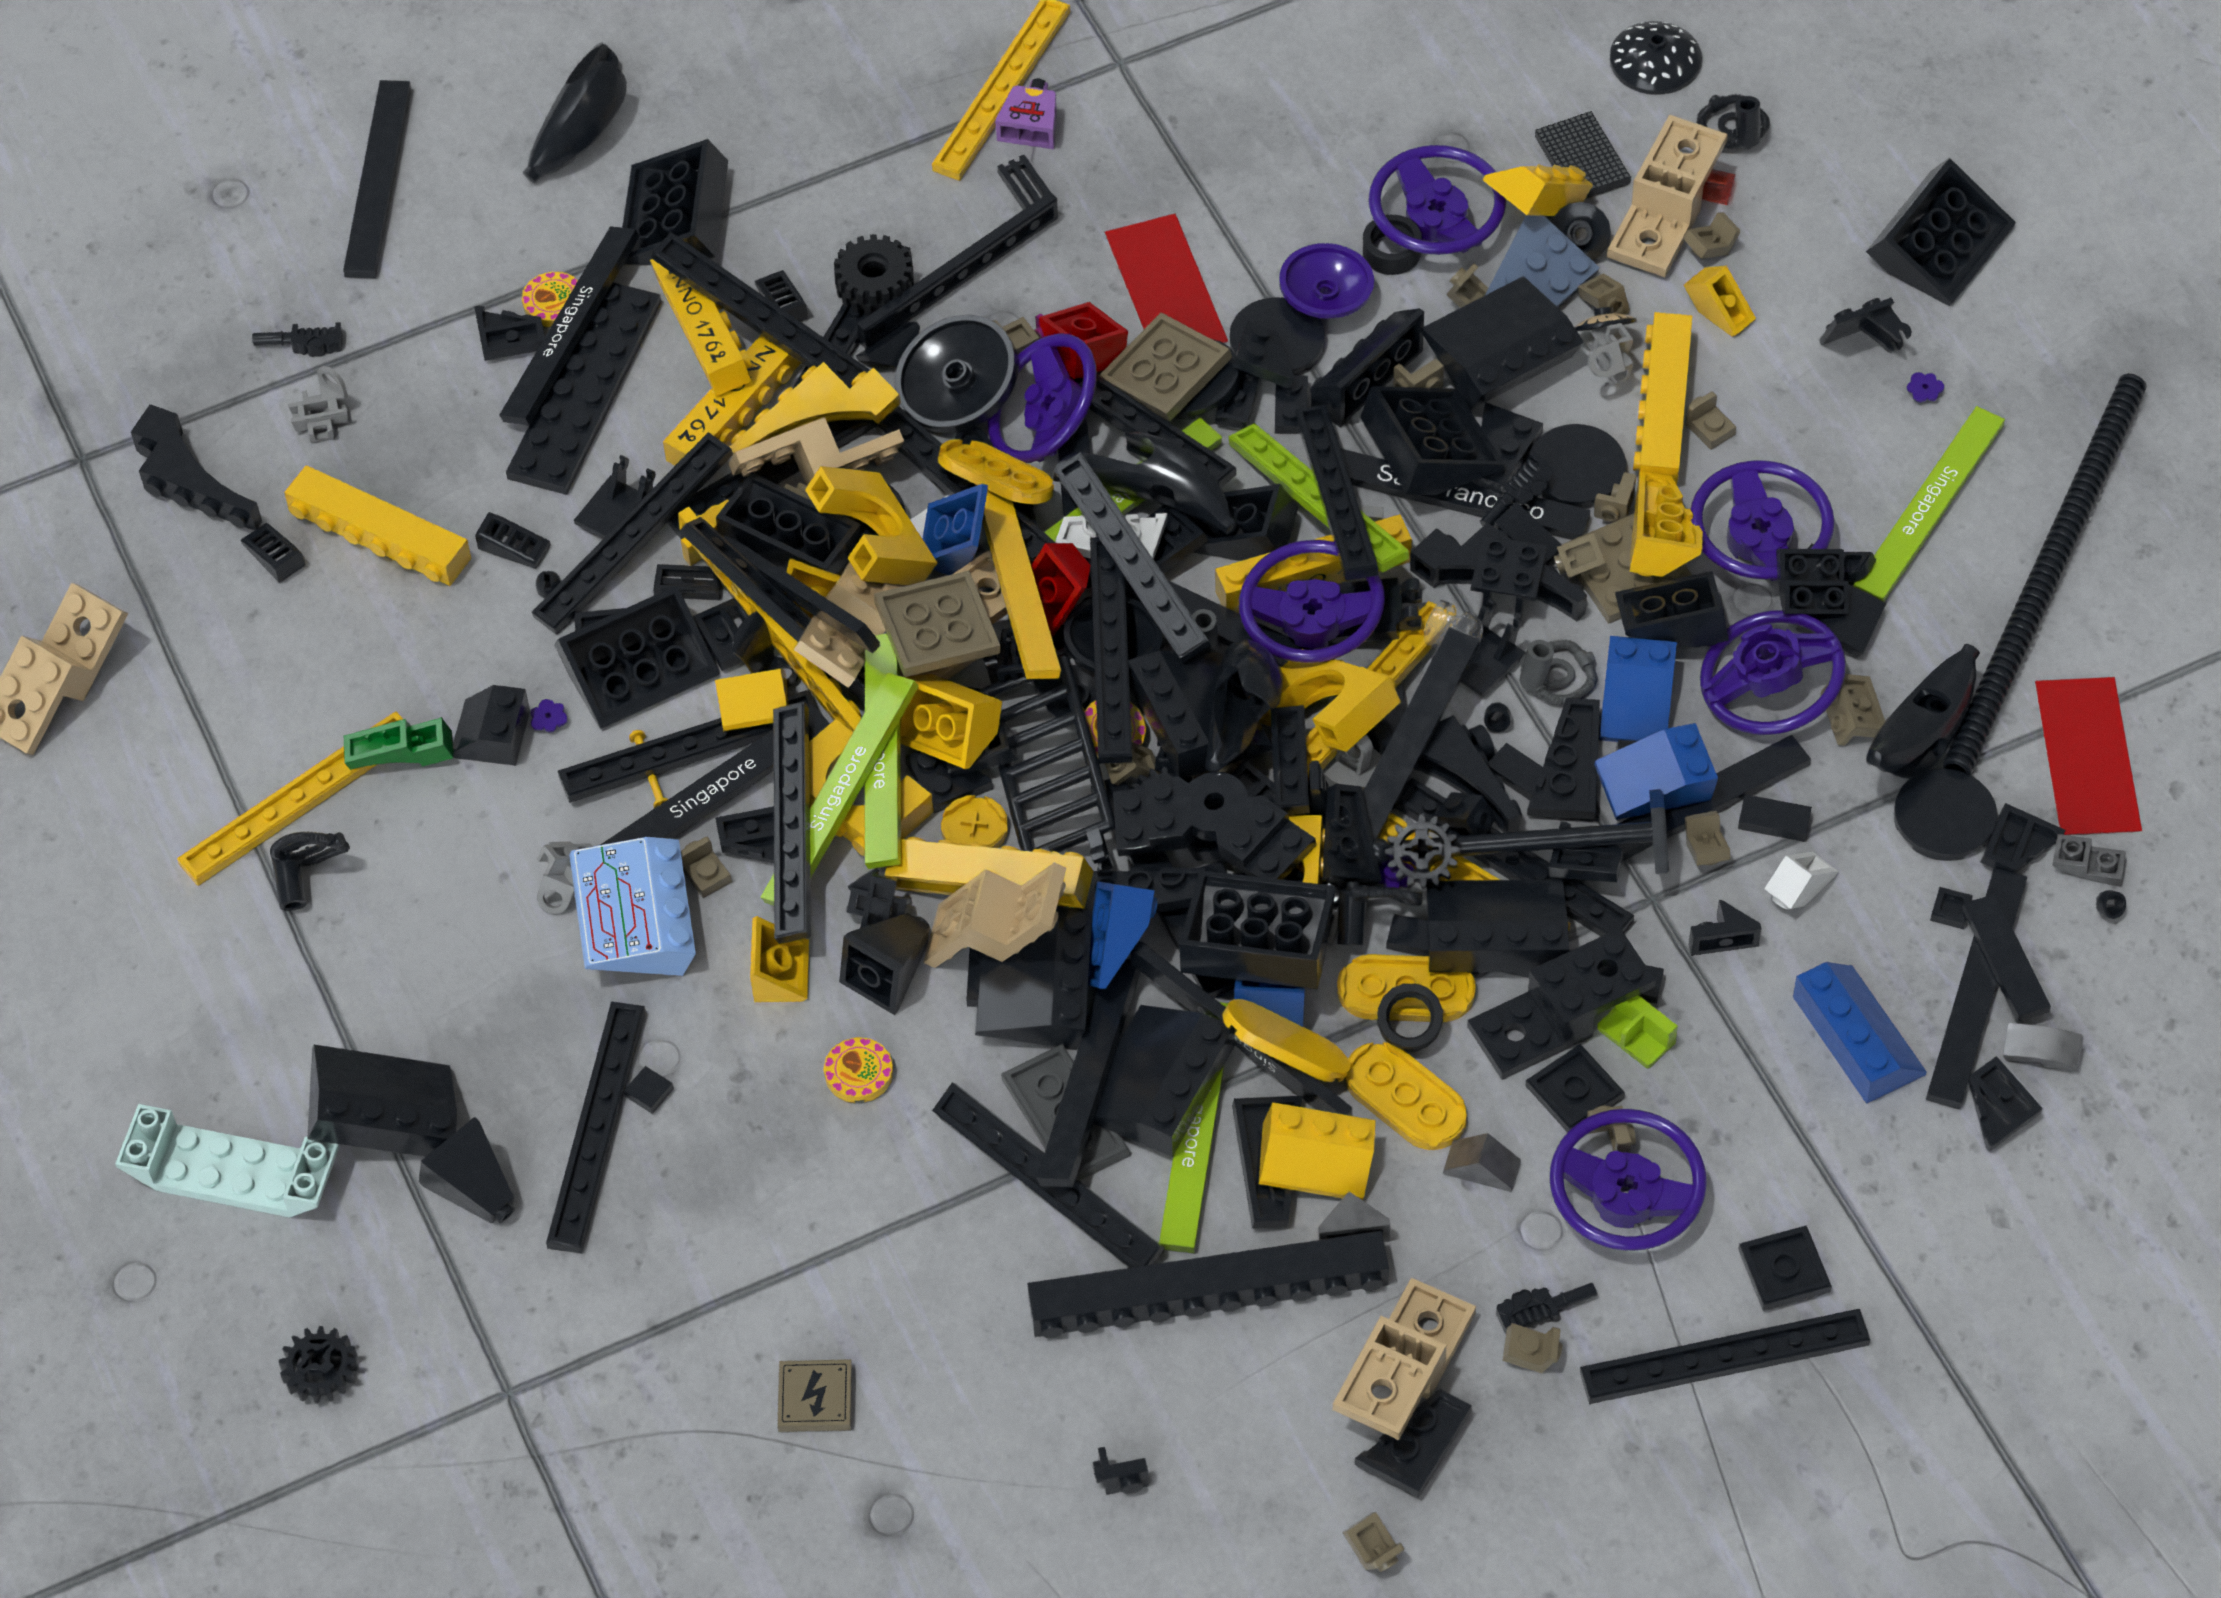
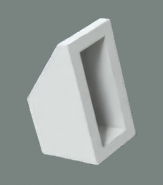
M1813 851L1786 855L1766 885L1765 890L1773 895L1772 900L1782 908L1804 907L1836 877L1839 871Z

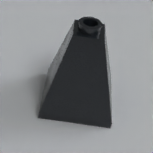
M906 913L848 932L843 938L839 982L895 1015L903 1002L928 945L930 931L928 922L920 916L914 917Z
M476 1117L471 1119L421 1160L419 1183L433 1193L491 1224L495 1220L499 1223L504 1222L515 1211L513 1207L514 1196L481 1123Z

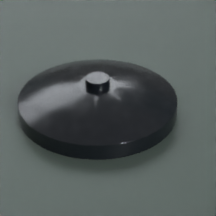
M958 315L940 320L918 334L901 356L895 376V390L900 394V405L910 417L923 428L930 431L955 433L976 427L991 418L1011 395L1018 377V354L1006 332L990 319L976 315Z

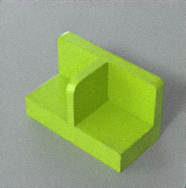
M1637 995L1614 1006L1598 1022L1597 1030L1641 1065L1649 1069L1676 1044L1678 1025Z

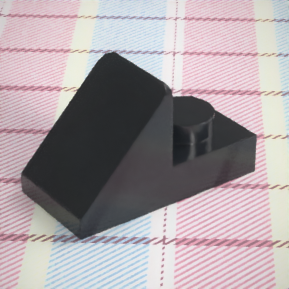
M1723 900L1718 902V923L1703 922L1690 928L1688 945L1691 956L1759 947L1760 923Z

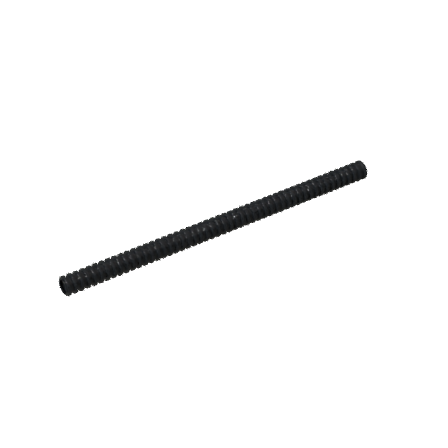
M2127 373L2121 375L2105 412L2050 528V532L2025 583L2026 585L2022 589V593L1994 650L1990 663L1977 687L1976 694L1972 698L1965 718L1943 761L1944 769L1961 771L1966 773V775H1971L1973 771L1972 769L1994 725V721L2009 692L2012 681L2019 670V666L2027 652L2026 650L2034 637L2037 626L2076 544L2075 542L2079 538L2082 527L2089 516V512L2117 454L2116 452L2120 448L2133 415L2147 388L2145 381L2140 376Z

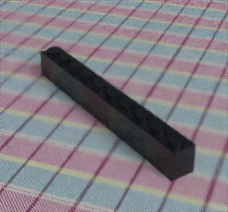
M1382 1231L1029 1282L1027 1287L1034 1337L1055 1338L1067 1332L1079 1331L1089 1333L1098 1328L1108 1326L1123 1328L1135 1322L1149 1320L1151 1322H1163L1170 1317L1183 1315L1197 1317L1205 1312L1217 1310L1231 1312L1240 1307L1250 1305L1265 1307L1278 1301L1291 1299L1293 1301H1305L1312 1296L1325 1294L1339 1296L1352 1290L1374 1291L1389 1284V1265Z

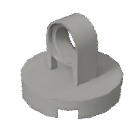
M1367 735L1362 737L1347 752L1338 749L1337 755L1323 769L1329 786L1331 787L1334 784L1361 786L1363 792L1381 758V754L1373 748L1372 742Z

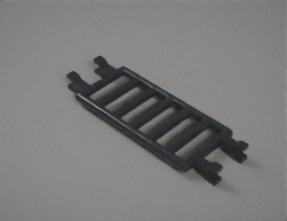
M997 655L983 658L991 685L982 688L979 692L994 698L1037 679H1026L1024 673H1019L1017 679H1012L1010 676L1005 680L999 681L996 673L998 658ZM1061 655L1057 658L1061 668L1060 674L1063 685L1001 710L999 724L1067 697L1071 711L1015 734L1016 748L1075 724L1078 739L1011 766V763L1000 765L998 769L1020 851L1032 852L1034 849H1043L1059 853L1088 841L1092 861L1094 864L1098 863L1099 870L1102 872L1114 868L1103 834L1115 829V818L1071 661L1068 656ZM1082 751L1086 766L1021 793L1018 792L1016 778ZM1090 778L1094 793L1026 821L1022 806ZM1093 807H1098L1101 821L1033 848L1030 833Z

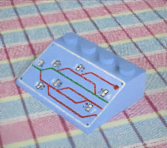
M643 837L571 850L569 856L585 969L683 976L696 951L679 839Z

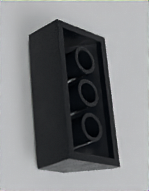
M1420 308L1396 311L1386 320H1381L1368 337L1360 339L1345 358H1340L1335 362L1332 370L1324 377H1319L1315 380L1310 390L1311 407L1327 405L1332 423L1338 427L1343 426L1365 405L1371 386H1386L1394 378L1395 366L1401 364L1405 368L1423 352L1424 336L1420 329L1424 327L1425 311Z
M752 472L716 516L717 531L723 537L730 535L785 572L789 560L794 559L841 576L849 563L848 556L853 551L861 530V524L843 515L820 513L811 500Z

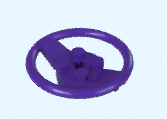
M1445 145L1416 147L1396 155L1377 172L1370 186L1368 198L1372 218L1385 236L1406 249L1431 255L1465 253L1472 247L1482 245V242L1494 233L1503 219L1506 209V198L1492 188L1494 196L1492 213L1480 229H1477L1467 219L1468 201L1464 193L1452 185L1447 178L1435 180L1420 160L1425 158H1448L1472 166L1483 176L1496 172L1484 159L1467 150ZM1395 171L1406 197V217L1417 224L1422 233V240L1415 239L1399 231L1389 222L1383 212L1381 205L1382 189L1388 178Z
M1060 333L1043 337L1018 354V374L1027 363L1032 361L1036 384L1030 385L1025 392V400L1027 402L1024 417L1025 426L1035 432L1036 436L1030 450L1021 451L1009 447L1001 434V407L987 420L989 438L994 448L1025 463L1042 462L1045 460V457L1056 455L1057 450L1077 431L1091 405L1096 387L1097 372L1095 359L1088 345L1080 338L1070 334ZM1057 347H1069L1078 353L1084 371L1082 387L1069 378Z
M1753 460L1732 464L1715 472L1703 482L1696 492L1690 508L1693 513L1691 522L1695 526L1699 525L1703 531L1702 552L1712 562L1739 576L1753 579H1770L1771 582L1778 580L1776 550L1791 548L1794 532L1793 518L1782 507L1779 499L1767 497L1758 473L1773 474L1789 479L1800 485L1812 496L1821 514V530L1816 543L1811 549L1828 548L1834 533L1835 519L1830 500L1817 482L1802 471L1779 462ZM1729 479L1731 481L1733 508L1728 522L1727 545L1735 558L1738 559V556H1740L1744 560L1751 561L1752 565L1741 563L1722 553L1711 542L1703 525V510L1708 497L1718 486Z
M1305 540L1290 543L1272 551L1251 569L1241 588L1239 613L1243 626L1251 639L1267 648L1272 655L1292 662L1317 663L1341 657L1359 647L1370 637L1381 619L1385 594L1379 574L1377 576L1365 577L1371 591L1342 594L1337 583L1318 579L1292 581L1287 587V592L1256 587L1269 569L1292 556L1306 553H1326L1338 556L1335 544L1332 541ZM1254 616L1275 626L1282 627L1284 633H1287L1290 638L1294 639L1295 644L1300 647L1322 649L1302 650L1281 645L1269 638L1260 629ZM1363 623L1354 634L1344 641L1326 647L1328 646V641L1334 639L1338 634L1341 636L1345 629Z
M1774 610L1748 616L1727 628L1729 641L1719 642L1710 646L1701 666L1700 687L1704 701L1720 721L1741 732L1773 735L1798 729L1815 720L1830 707L1843 685L1846 660L1840 641L1824 623L1806 614H1783L1782 610ZM1772 624L1798 625L1813 633H1792L1789 629L1784 631L1773 628ZM1742 635V642L1738 645L1736 651L1733 652L1734 658L1713 677L1716 663L1724 649L1734 639ZM1832 661V674L1824 693L1809 708L1795 716L1771 722L1752 721L1737 716L1724 706L1749 690L1759 698L1783 692L1792 685L1801 682L1803 679V668Z
M1637 1109L1603 1111L1576 1124L1567 1132L1557 1146L1549 1173L1551 1193L1558 1211L1565 1221L1586 1239L1604 1247L1624 1251L1655 1248L1682 1234L1699 1214L1704 1203L1707 1188L1705 1165L1698 1148L1691 1138L1681 1128L1662 1116ZM1616 1123L1645 1125L1662 1132L1680 1147L1689 1162L1693 1184L1661 1178L1659 1165L1639 1154L1612 1151L1603 1160L1573 1147L1585 1135L1606 1125ZM1564 1179L1589 1196L1594 1207L1600 1213V1218L1614 1227L1629 1229L1634 1228V1224L1642 1223L1648 1218L1650 1221L1653 1217L1660 1216L1679 1217L1667 1227L1651 1234L1642 1236L1611 1234L1594 1227L1577 1213L1567 1197ZM1623 1187L1631 1188L1628 1193L1621 1192Z

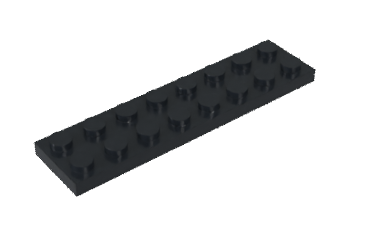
M612 283L530 426H528L506 470L508 480L565 495L568 494L662 302L660 294Z

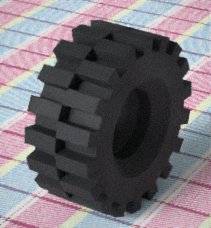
M870 234V240H864L863 236L857 237V243L854 244L852 241L846 243V251L840 249L838 259L835 258L834 260L837 295L839 299L842 298V303L846 307L852 305V311L856 313L863 309L864 315L869 316L872 311L878 310L914 285L912 257H909L908 249L906 247L902 248L901 242L898 240L890 243L889 236L883 235L882 240L877 239V234ZM869 269L885 271L879 277H866L862 275Z

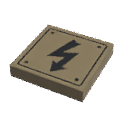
M851 1359L779 1361L778 1432L851 1430Z

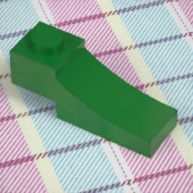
M442 717L415 725H410L406 719L343 735L344 762L350 770L385 763H420L423 767L454 758L452 730Z

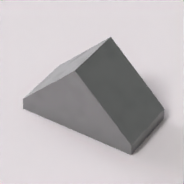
M1489 1133L1452 1141L1443 1174L1511 1192L1521 1159Z
M1348 1192L1319 1225L1318 1240L1382 1231L1383 1241L1390 1242V1219L1351 1192Z

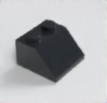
M492 685L465 699L453 741V757L456 759L516 766L530 714L526 689Z

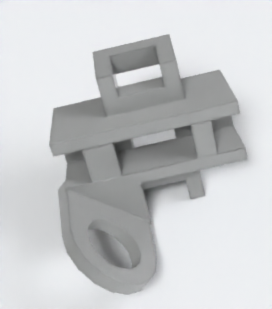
M1622 323L1591 329V334L1595 341L1588 342L1587 344L1592 351L1588 358L1590 371L1595 376L1608 377L1616 385L1628 380L1633 366V362L1629 358L1633 343L1631 335ZM1596 358L1598 359V365L1600 367L1603 366L1605 371H1601L1597 368Z
M321 366L317 370L320 395L308 397L307 390L302 391L303 401L288 404L293 417L290 418L295 431L308 430L311 443L335 439L333 425L348 422V411L345 405V399L348 397L344 380L335 370L327 366ZM325 373L330 375L336 381L337 384L330 381L325 375ZM324 408L325 412L311 414L312 410ZM327 428L328 432L315 434L314 430Z
M571 841L549 842L548 845H543L537 860L538 862H547L549 865L543 875L537 893V901L539 906L547 913L560 914L570 904L574 893L569 854L571 850L593 847L590 843L572 844ZM554 890L560 893L563 899L562 904L559 906L548 904L544 897L545 892Z

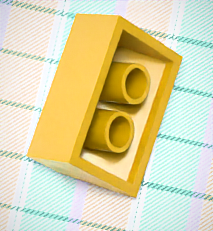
M1540 164L1537 166H1521L1486 174L1483 178L1485 183L1526 215L1555 216L1566 205L1583 202L1593 186L1591 182L1584 178L1586 174L1581 169L1572 165L1569 167H1560L1558 165L1545 167Z
M933 674L905 677L915 680L919 687L900 719V743L963 769H969L998 733L1002 701Z
M1272 1102L1262 1128L1259 1184L1342 1199L1348 1192H1351L1363 1200L1374 1153L1376 1120Z

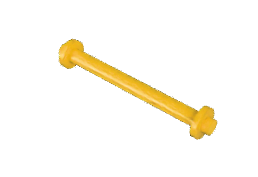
M634 730L629 735V740L631 743L635 742L638 745L644 743L643 739H645L646 735L642 730ZM653 774L648 777L656 800L653 806L656 808L667 801L668 798L663 797L656 775Z

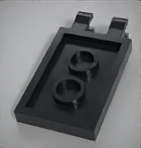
M1398 577L1381 579L1385 594L1383 613L1376 629L1365 642L1399 639V631L1401 630L1416 631L1422 629V616H1419V607L1410 605L1402 609V603L1415 604L1422 602L1423 590L1419 589V579L1410 578L1402 584L1399 583ZM1367 580L1337 583L1342 594L1371 591ZM1363 623L1345 629L1341 636L1338 634L1334 639L1328 641V646L1344 641L1354 634Z

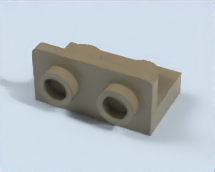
M1845 674L1839 694L1826 710L1836 742L1841 746H1845L1853 736L1874 738L1885 722L1870 676ZM1828 684L1821 690V695L1824 693Z

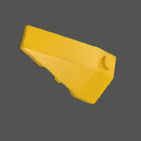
M1639 471L1629 572L1638 573L1646 577H1663L1701 555L1703 531L1699 525L1695 526L1692 523L1693 513L1690 509L1684 507L1682 503L1683 495L1671 475Z

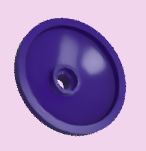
M1318 243L1302 247L1289 255L1280 270L1279 286L1286 301L1298 311L1317 318L1333 319L1353 314L1365 306L1373 293L1374 274L1369 263L1356 251L1338 244Z

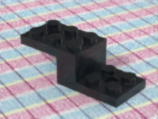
M1618 928L1531 969L1529 972L1528 992L1467 1021V1028L1501 1080L1591 1038L1595 1015L1654 988L1656 980L1621 928ZM1609 966L1614 968L1617 973L1614 976L1606 977L1602 976L1598 970L1601 967ZM1517 1030L1523 1033L1524 1038L1519 1041H1512L1506 1037V1033Z

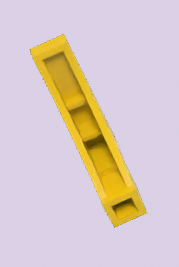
M823 362L818 367L815 365L810 367L801 378L803 381L794 389L792 387L787 388L779 396V402L771 410L766 408L761 411L754 420L755 424L747 431L743 429L732 438L730 448L734 454L739 450L825 417L827 422L868 419L874 420L879 424L901 404L900 394L874 368L868 373L863 371L858 374L852 381V387L849 389Z

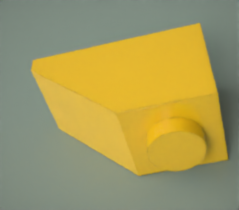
M1727 265L1705 267L1683 285L1697 311L1731 337L1736 336L1756 319Z

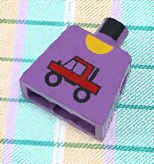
M1035 78L1031 80L1029 87H1012L995 120L997 141L1054 150L1057 118L1056 93L1048 90V83L1045 80Z

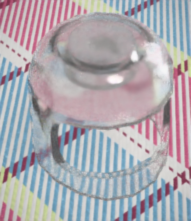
M1440 600L1430 614L1424 631L1425 643L1438 649L1449 627L1481 642L1483 625L1480 618L1470 611L1463 613L1461 616H1456L1455 605Z

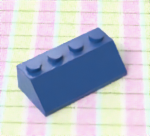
M1825 962L1796 976L1793 993L1794 1000L1866 1104L1926 1075L1927 1071L1852 965Z

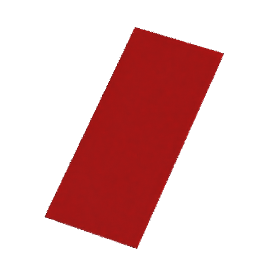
M1176 213L1104 232L1143 329L1160 313H1163L1210 339L1218 340L1222 343L1229 342Z
M2115 677L2035 681L2059 827L2066 830L2064 835L2142 831Z

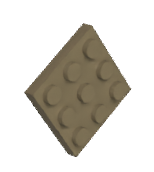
M1160 313L1099 376L1170 422L1232 358V354L1229 348Z
M1634 514L1576 538L1579 539L1594 533L1605 560V565L1579 574L1576 577L1608 624L1621 619L1615 592L1692 575L1685 564L1663 577H1646L1638 573L1629 572Z
M970 571L874 593V603L904 677L1000 654V643Z

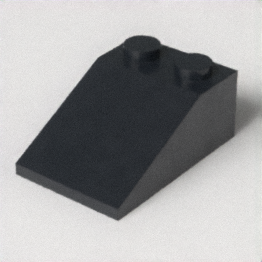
M1281 484L1224 492L1229 504L1230 516L1237 521L1236 530L1229 535L1193 517L1190 519L1205 533L1208 540L1192 553L1243 561L1270 553L1289 544L1299 507Z
M1712 571L1615 592L1626 636L1677 642L1678 645L1690 647L1712 646L1719 642L1729 641L1724 611Z

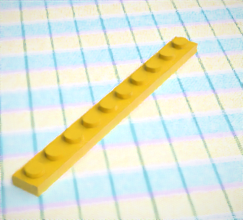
M687 507L678 513L679 529L681 530L686 523L699 517L704 519V517L701 515L696 516L691 508ZM692 544L746 613L750 615L757 611L763 617L768 627L772 645L832 719H837L854 732L861 720V713L852 700L847 701L844 698L838 682L833 677L828 678L822 669L794 651L798 642Z

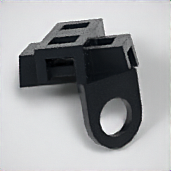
M875 868L847 886L850 890V897L846 906V913L863 916L860 928L905 914L906 906L910 904V898L895 895L898 877L893 876L890 879L878 876L880 870Z

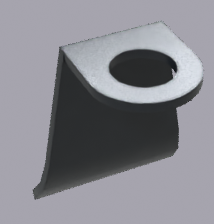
M757 611L747 616L734 636L732 643L733 654L745 663L751 674L789 667L792 670V674L787 678V687L793 685L799 677L784 658L774 655L768 627L763 617Z

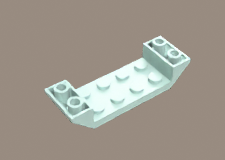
M138 1104L115 1165L118 1169L159 1192L290 1218L318 1208L339 1149V1144L308 1140L305 1137L300 1149L176 1124L172 1110Z

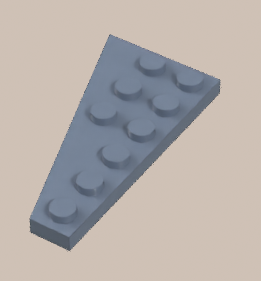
M1526 215L1485 295L1524 276L1559 308L1578 291V286L1588 282L1596 275L1600 267L1545 216Z

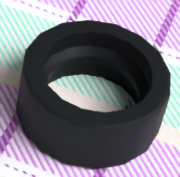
M1385 215L1389 222L1399 231L1415 239L1422 240V233L1417 224L1401 215ZM1374 220L1367 224L1363 232V257L1374 271L1385 275H1399L1408 272L1417 265L1421 257L1419 252L1406 249L1395 254L1378 250L1374 246V242L1379 238L1385 237V235L1377 227Z
M1404 983L1392 988L1383 996L1378 1007L1377 1026L1381 1036L1387 1043L1405 1051H1418L1428 1047L1437 1039L1442 1028L1443 1009L1438 997L1429 988L1419 984ZM1406 997L1423 1001L1431 1014L1428 1029L1422 1035L1414 1038L1399 1035L1392 1028L1389 1021L1393 1005L1398 1000Z

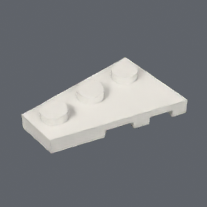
M1158 513L1154 518H1138V514L1126 515V520L1154 560L1167 523V513ZM1084 516L1064 517L1055 542L1073 543L1083 557L1091 558L1090 537H1097Z

